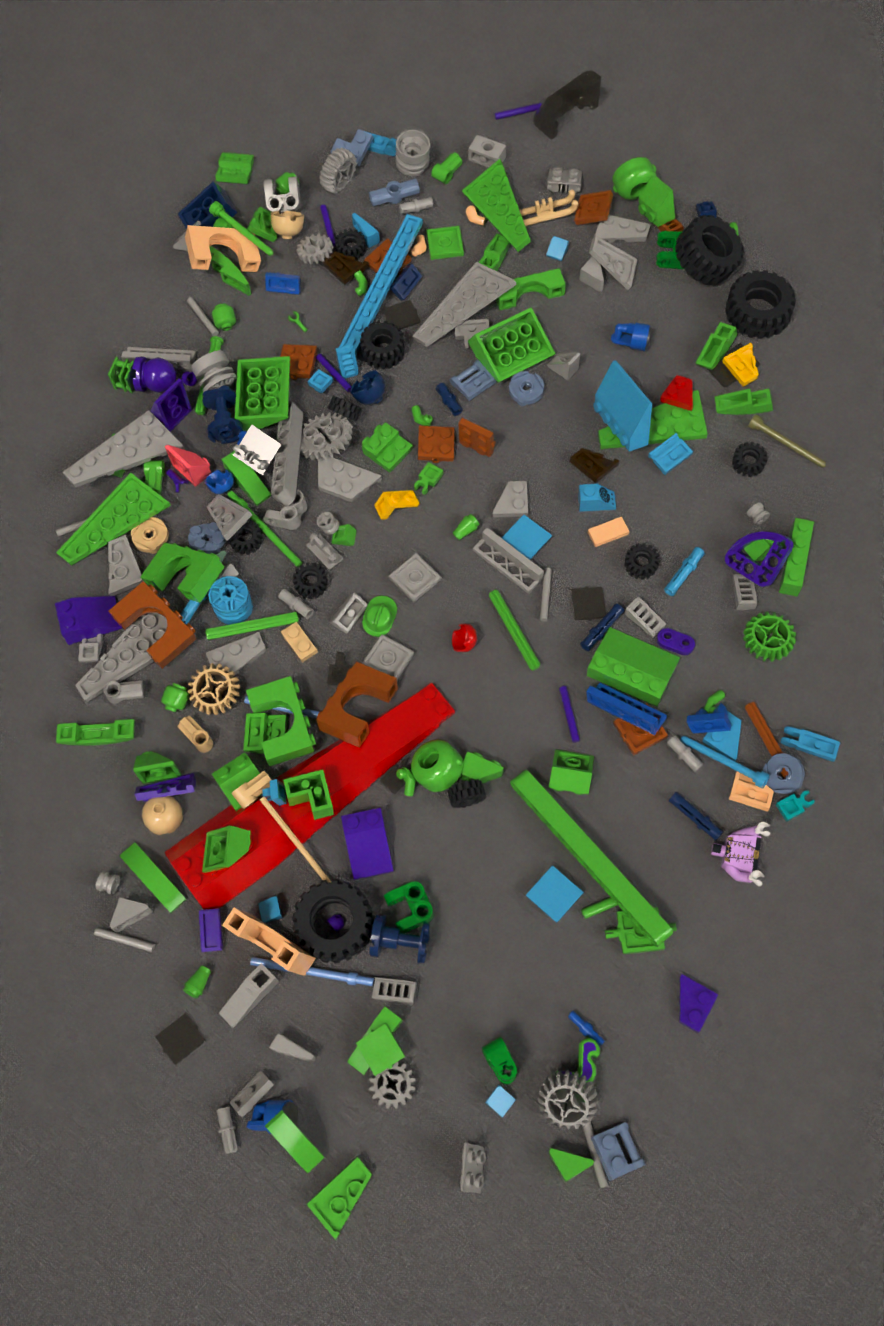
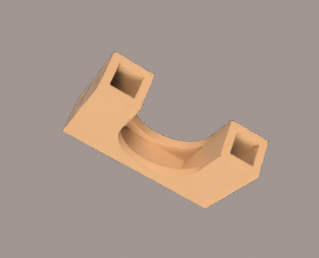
M188 225L185 240L192 269L208 270L212 259L209 246L219 244L231 248L236 253L241 271L258 272L261 263L258 247L235 228Z
M235 907L222 925L238 937L249 940L272 954V960L290 972L305 976L316 959L252 914Z

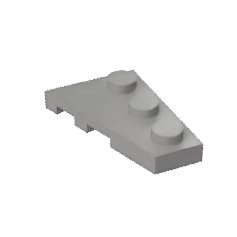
M608 215L607 220L599 222L595 236L608 241V243H615V240L646 242L651 224Z
M595 236L592 239L589 254L627 290L630 289L637 259Z
M220 494L207 506L227 541L252 516L249 510Z
M124 535L109 541V595L115 596L137 587L143 580L140 578L142 573L127 536Z
M257 632L206 652L209 663H213L215 668L218 664H221L222 669L227 666L229 672L233 671L236 675L245 665H249L262 655L266 648L260 633ZM214 675L217 682L227 680L223 676Z

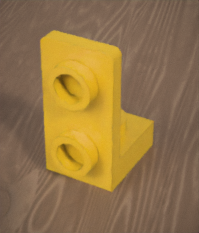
M413 490L387 491L382 493L374 506L381 520L388 519L395 508L418 507L420 503Z

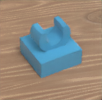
M318 369L308 380V385L321 394L329 387L333 379Z
M278 779L271 780L270 788L263 789L262 795L265 798L267 797L268 801H273L279 806L287 804L284 784Z

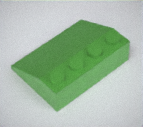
M532 307L475 334L468 340L477 359L498 383L555 355Z
M290 356L238 360L235 419L242 423L243 431H248L251 425L261 429L288 418Z
M610 627L588 666L587 676L658 707L680 657Z

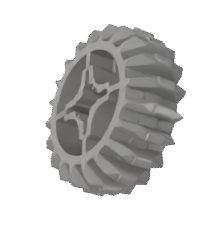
M342 147L340 149L337 148L335 151L333 150L331 155H328L327 160L322 165L323 168L320 171L321 175L319 177L320 184H322L325 190L336 194L348 185L356 171L355 155Z
M559 1070L556 1076L551 1074L549 1079H545L543 1086L540 1087L538 1098L540 1111H544L545 1118L551 1117V1124L557 1122L559 1129L562 1125H566L568 1130L572 1125L578 1129L580 1124L585 1126L587 1121H591L597 1111L598 1097L596 1096V1089L592 1088V1081L586 1082L585 1076L579 1078L577 1072L574 1075H570L569 1070L563 1075ZM570 1095V1100L568 1101V1104H566V1100H568V1097Z

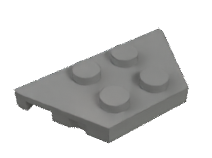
M327 456L326 460L321 457L318 461L319 490L349 502H353L360 494L367 492L371 485L382 480L379 474L336 458H331L330 456Z

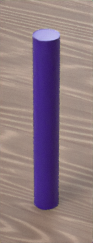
M537 103L494 114L495 119L498 120L541 110L542 104Z
M321 205L320 209L327 236L330 238L333 247H335V236L327 206Z
M318 354L316 359L349 393L352 386L322 354Z
M562 686L559 690L572 742L576 743L580 741L567 687Z

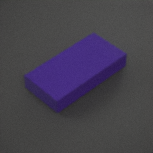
M221 909L199 910L201 952L223 950Z

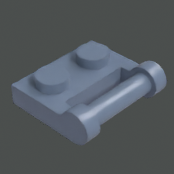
M479 360L473 362L472 366L459 375L449 379L451 385L456 387L468 401L496 383L495 378ZM478 371L476 374H474L473 376H471L470 378H468V379H467L466 381H464L463 383L461 382L462 380H464L465 378H467L468 376H470V375L473 374L474 372Z
M627 1122L591 1137L609 1181L646 1165L644 1159L640 1158L629 1134ZM620 1133L633 1163L628 1165L615 1134Z

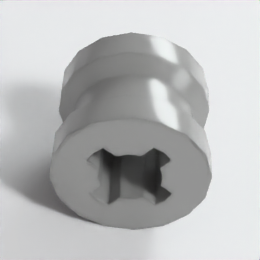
M761 502L753 505L746 513L748 517H752L753 523L756 526L762 524L770 516L769 511L764 510V505Z
M323 512L317 518V525L325 534H334L339 529V521L330 512Z
M102 871L96 882V890H104L108 894L113 895L119 886L120 876L116 874L112 876L107 871Z

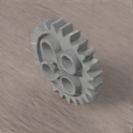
M331 412L327 416L322 413L321 417L316 415L315 420L309 419V424H303L305 428H302L300 453L306 459L310 457L313 460L316 457L317 461L321 457L326 460L329 455L333 458V453L340 454L339 449L345 450L344 445H348V440L352 439L351 434L353 431L350 422L343 415L338 416L337 413H334L332 416Z

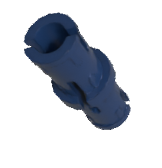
M445 383L437 385L436 391L443 399V404L447 405L453 416L460 415L463 409L458 404L456 396L449 391Z

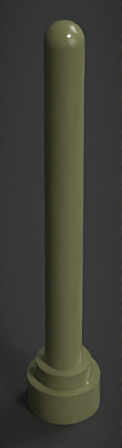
M755 415L750 421L748 427L752 430L763 431L821 468L826 466L824 460L765 425L760 416Z

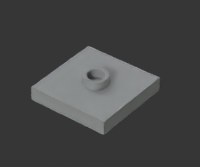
M415 553L389 575V579L415 603L441 581V576Z
M381 634L362 664L396 677L398 680L414 656V652Z

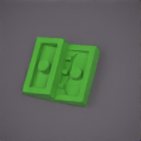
M222 152L219 158V168L215 175L216 181L248 184L254 155Z
M247 713L243 750L245 752L264 754L261 742L286 734L288 716Z

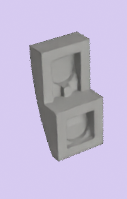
M97 634V637L82 639V643L79 644V662L99 661L103 642L102 634Z

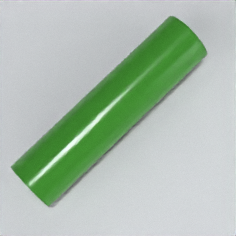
M610 897L581 909L583 917L587 919L618 905Z

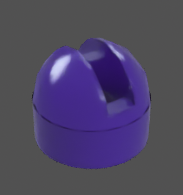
M184 372L181 377L182 382L188 386H193L197 382L193 372Z
M339 914L327 919L336 933L344 927L345 923Z

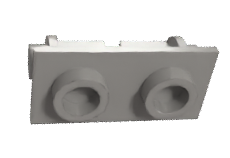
M313 533L309 537L310 542L306 546L328 570L343 560L340 554L321 535Z

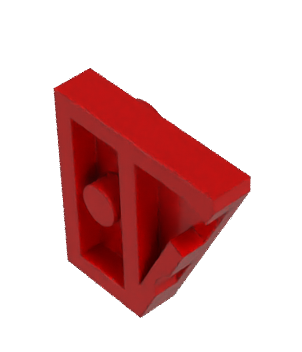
M676 375L660 396V402L692 411V379Z

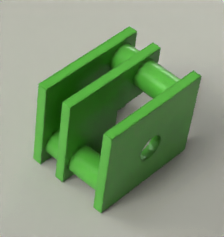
M118 357L115 358L108 373L115 390L118 387L122 388L124 392L129 390L133 394L135 389L133 378H136V370L133 369L134 361L129 363L128 359L124 362L120 361Z

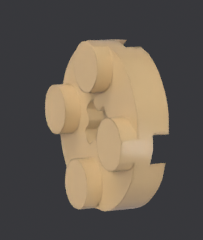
M151 517L131 530V537L138 550L156 554L164 542L167 543L169 532L162 520ZM151 532H153V536L151 538H147L146 534H150Z

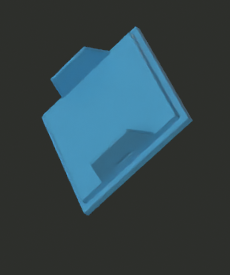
M523 515L502 539L530 560L552 535L526 515Z
M552 865L525 896L557 923L584 892Z

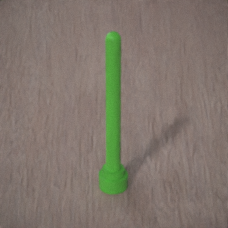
M218 201L212 203L209 212L213 216L223 218L267 255H273V250L228 215L223 205Z

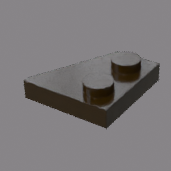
M336 251L329 255V258H325L323 265L344 285L355 278L354 274L359 270L363 272L369 268L367 261L362 263L356 261L355 257L345 256Z
M581 448L569 460L571 464L594 483H597L616 468L620 461L614 458V461L603 458V454L594 453L585 448Z

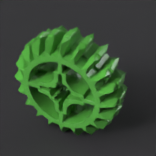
M767 611L764 616L759 613L757 617L753 616L747 622L746 628L743 631V641L746 642L745 648H751L749 652L750 654L755 652L756 659L759 656L763 657V662L767 658L771 662L775 658L779 661L782 659V656L787 657L794 648L793 645L796 643V639H794L796 632H793L794 625H788L789 619L784 621L783 615L777 617L776 612L770 615ZM773 632L771 638H769L768 641H766L768 635L770 636V634Z

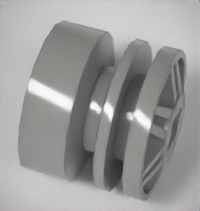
M407 130L397 137L396 167L404 175L418 176L428 169L430 140L426 134L418 130Z
M221 350L202 356L191 366L196 379L201 380L199 384L203 388V392L220 388L223 385L231 387L237 381V376L233 373L232 367H227L229 361Z

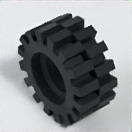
M349 228V231L344 229V233L340 231L339 235L336 236V252L342 253L345 256L355 257L357 260L360 259V256L363 257L366 252V244L362 232H358L357 229L352 231V228ZM347 243H355V244H356V245L353 246V247H346V246H345Z
M334 395L327 407L353 421H357L362 408Z
M745 442L744 446L740 444L736 448L732 459L734 470L738 469L737 473L740 474L742 472L744 477L746 474H748V477H752V474L757 476L758 473H761L767 461V452H764L763 446L759 448L760 444L757 443L755 446L754 442H751L750 445H748V442ZM747 455L752 456L756 459V463H747L743 460V457Z
M250 520L249 523L247 521L229 539V542L236 553L240 552L241 555H244V552L249 555V551L252 550L254 553L256 552L255 548H260L259 544L262 545L263 537L258 524ZM249 532L252 534V538L248 541L242 542L238 539L242 533Z
M639 543L636 544V547L634 545L631 546L625 557L626 572L630 571L629 575L631 577L634 574L635 579H638V576H641V580H644L645 576L648 579L651 575L655 574L658 568L659 554L656 553L657 550L655 548L651 550V545L645 547L646 543H643L642 546ZM645 557L648 559L649 564L647 566H639L635 563V558Z
M308 562L306 567L303 564L300 565V570L297 568L295 570L296 574H293V583L298 594H302L303 598L308 596L309 599H312L313 595H315V598H318V593L320 595L324 594L323 590L326 591V585H328L325 570L321 569L319 564L316 567L315 563L309 566ZM308 576H315L317 578V583L312 586L305 585L303 581Z
M481 780L460 782L458 785H453L447 790L451 807L465 808L466 806H472V804L476 805L478 802L486 799Z

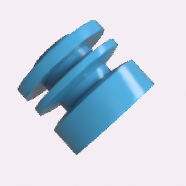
M226 576L213 583L208 595L211 606L219 621L228 625L246 621L252 614L253 603L243 580L233 576Z

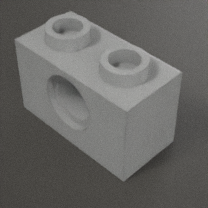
M476 135L468 148L469 161L488 168L498 159H501L503 163L506 158V145Z

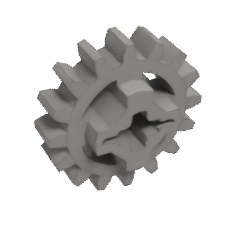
M320 233L317 236H314V234L310 237L306 236V240H301V244L297 245L298 249H296L300 261L303 260L304 263L309 262L310 265L313 262L316 264L319 261L324 262V258H329V254L333 253V245L330 238H327L325 234L321 237Z
M396 1062L391 1069L387 1068L375 1076V1079H369V1082L374 1084V1086L369 1088V1091L375 1092L372 1096L373 1100L380 1099L378 1102L379 1106L386 1103V1109L389 1110L391 1105H394L397 1110L399 1103L406 1106V1098L412 1100V1096L409 1093L416 1090L415 1087L411 1086L416 1080L415 1078H409L413 1072L411 1070L405 1071L406 1064L399 1067V1062ZM396 1070L401 1072V1074L397 1076L391 1075L388 1071ZM382 1076L384 1078L383 1086L378 1089V1082ZM387 1077H389L390 1080H392L393 1082L398 1081V1083H396V1089L398 1093H396L395 1090H393L392 1088L387 1089V1087L389 1086V1081ZM407 1081L406 1091L402 1094V1084ZM390 1094L394 1095L396 1099L389 1100L384 1098V1096Z

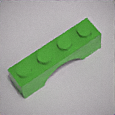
M560 268L515 278L514 280L517 285L498 297L496 302L500 311L516 307L518 298L527 292H539L548 299L565 295L566 284Z
M795 518L792 524L789 538L793 541V549L786 560L779 593L797 597L802 588L814 521Z

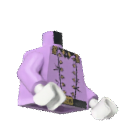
M760 822L758 826L732 832L726 837L724 845L713 843L711 855L722 857L721 867L735 881L747 883L753 881L757 886H761L763 883L760 880H756L758 877H765L761 871L757 870L761 836L759 834L766 837L769 836L770 832H763V829L770 825L766 822Z

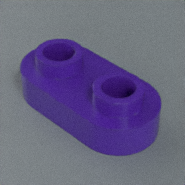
M668 628L662 629L658 633L657 643L660 647L680 655H689L693 652L695 641L692 637ZM668 635L670 639H666L664 636ZM682 642H687L689 645L685 646Z

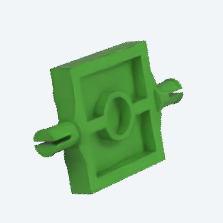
M655 907L654 909H655V910L657 911V913L659 914V909H658V907ZM623 911L616 913L617 929L605 930L606 939L618 937L621 943L622 954L665 949L664 942L658 947L654 946ZM675 922L667 923L673 931H677Z

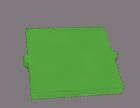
M386 1023L374 1031H369L367 1036L356 1042L374 1076H377L387 1068L391 1069L393 1064L406 1057Z

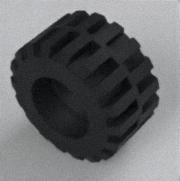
M378 321L376 324H370V327H366L364 332L361 333L360 338L364 361L368 362L369 366L373 365L375 369L380 367L381 370L385 369V367L392 368V365L396 366L398 361L403 359L402 356L405 353L402 331H400L398 326L394 327L393 323L388 324L387 321L383 323ZM381 343L389 344L386 347H376V345Z

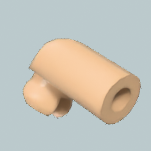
M468 206L466 208L468 220L471 223L484 226L486 218L478 216L475 206Z
M424 235L416 237L417 244L410 250L412 256L416 257L426 251L427 246Z

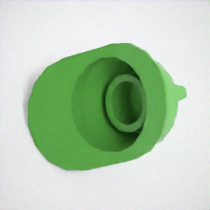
M381 595L374 597L369 602L362 624L364 630L371 636L380 637L381 634L385 635L390 631L397 613V606L393 599Z

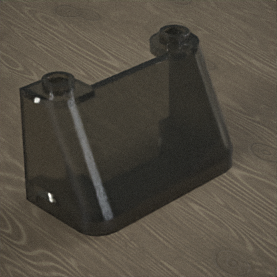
M592 70L585 71L553 93L534 114V125L552 140L558 135V130L556 129L558 121L556 119L573 107L577 106L580 110L586 106L590 107L592 111L596 109L599 104L601 76Z

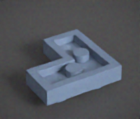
M358 129L351 143L337 138L330 153L337 148H345L355 155L357 166H360L374 137L372 134Z

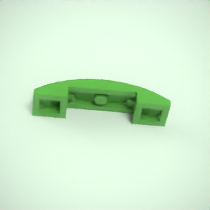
M115 720L114 723L78 725L77 723L57 724L56 743L65 745H106L134 739L135 720Z
M135 842L119 855L170 913L187 900Z

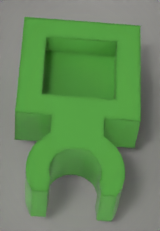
M428 462L418 475L420 480L414 484V490L424 487L422 494L425 495L428 492V486L434 487L443 476L444 471Z

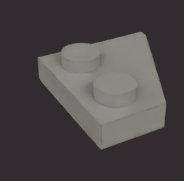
M509 481L493 510V517L528 516L527 481Z

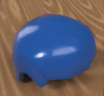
M227 469L225 473L215 470L208 475L204 483L212 493L223 494L233 486L234 476Z

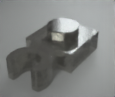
M406 758L401 761L400 768H403L408 763ZM395 766L380 779V782L394 795L405 785V781L397 777L396 772L398 769Z

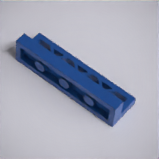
M599 683L596 688L590 686L586 691L588 703L653 735L657 733L667 719L666 714L602 683Z

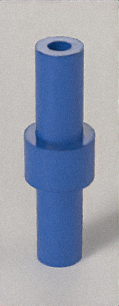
M574 1011L569 1014L568 1018L580 1028L579 1031L584 1036L587 1035L595 1040L599 1047L605 1042L593 1030V1026L588 1021L585 1022Z

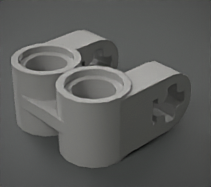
M297 176L288 177L289 193L275 195L273 179L264 180L266 205L271 212L297 211L300 208L301 198ZM290 198H295L296 203L294 206H288ZM274 200H279L277 208H272Z
M296 490L295 500L290 505L284 506L281 511L267 510L263 518L264 522L271 526L289 530L299 528L302 522L301 515L306 512L308 507L303 493Z

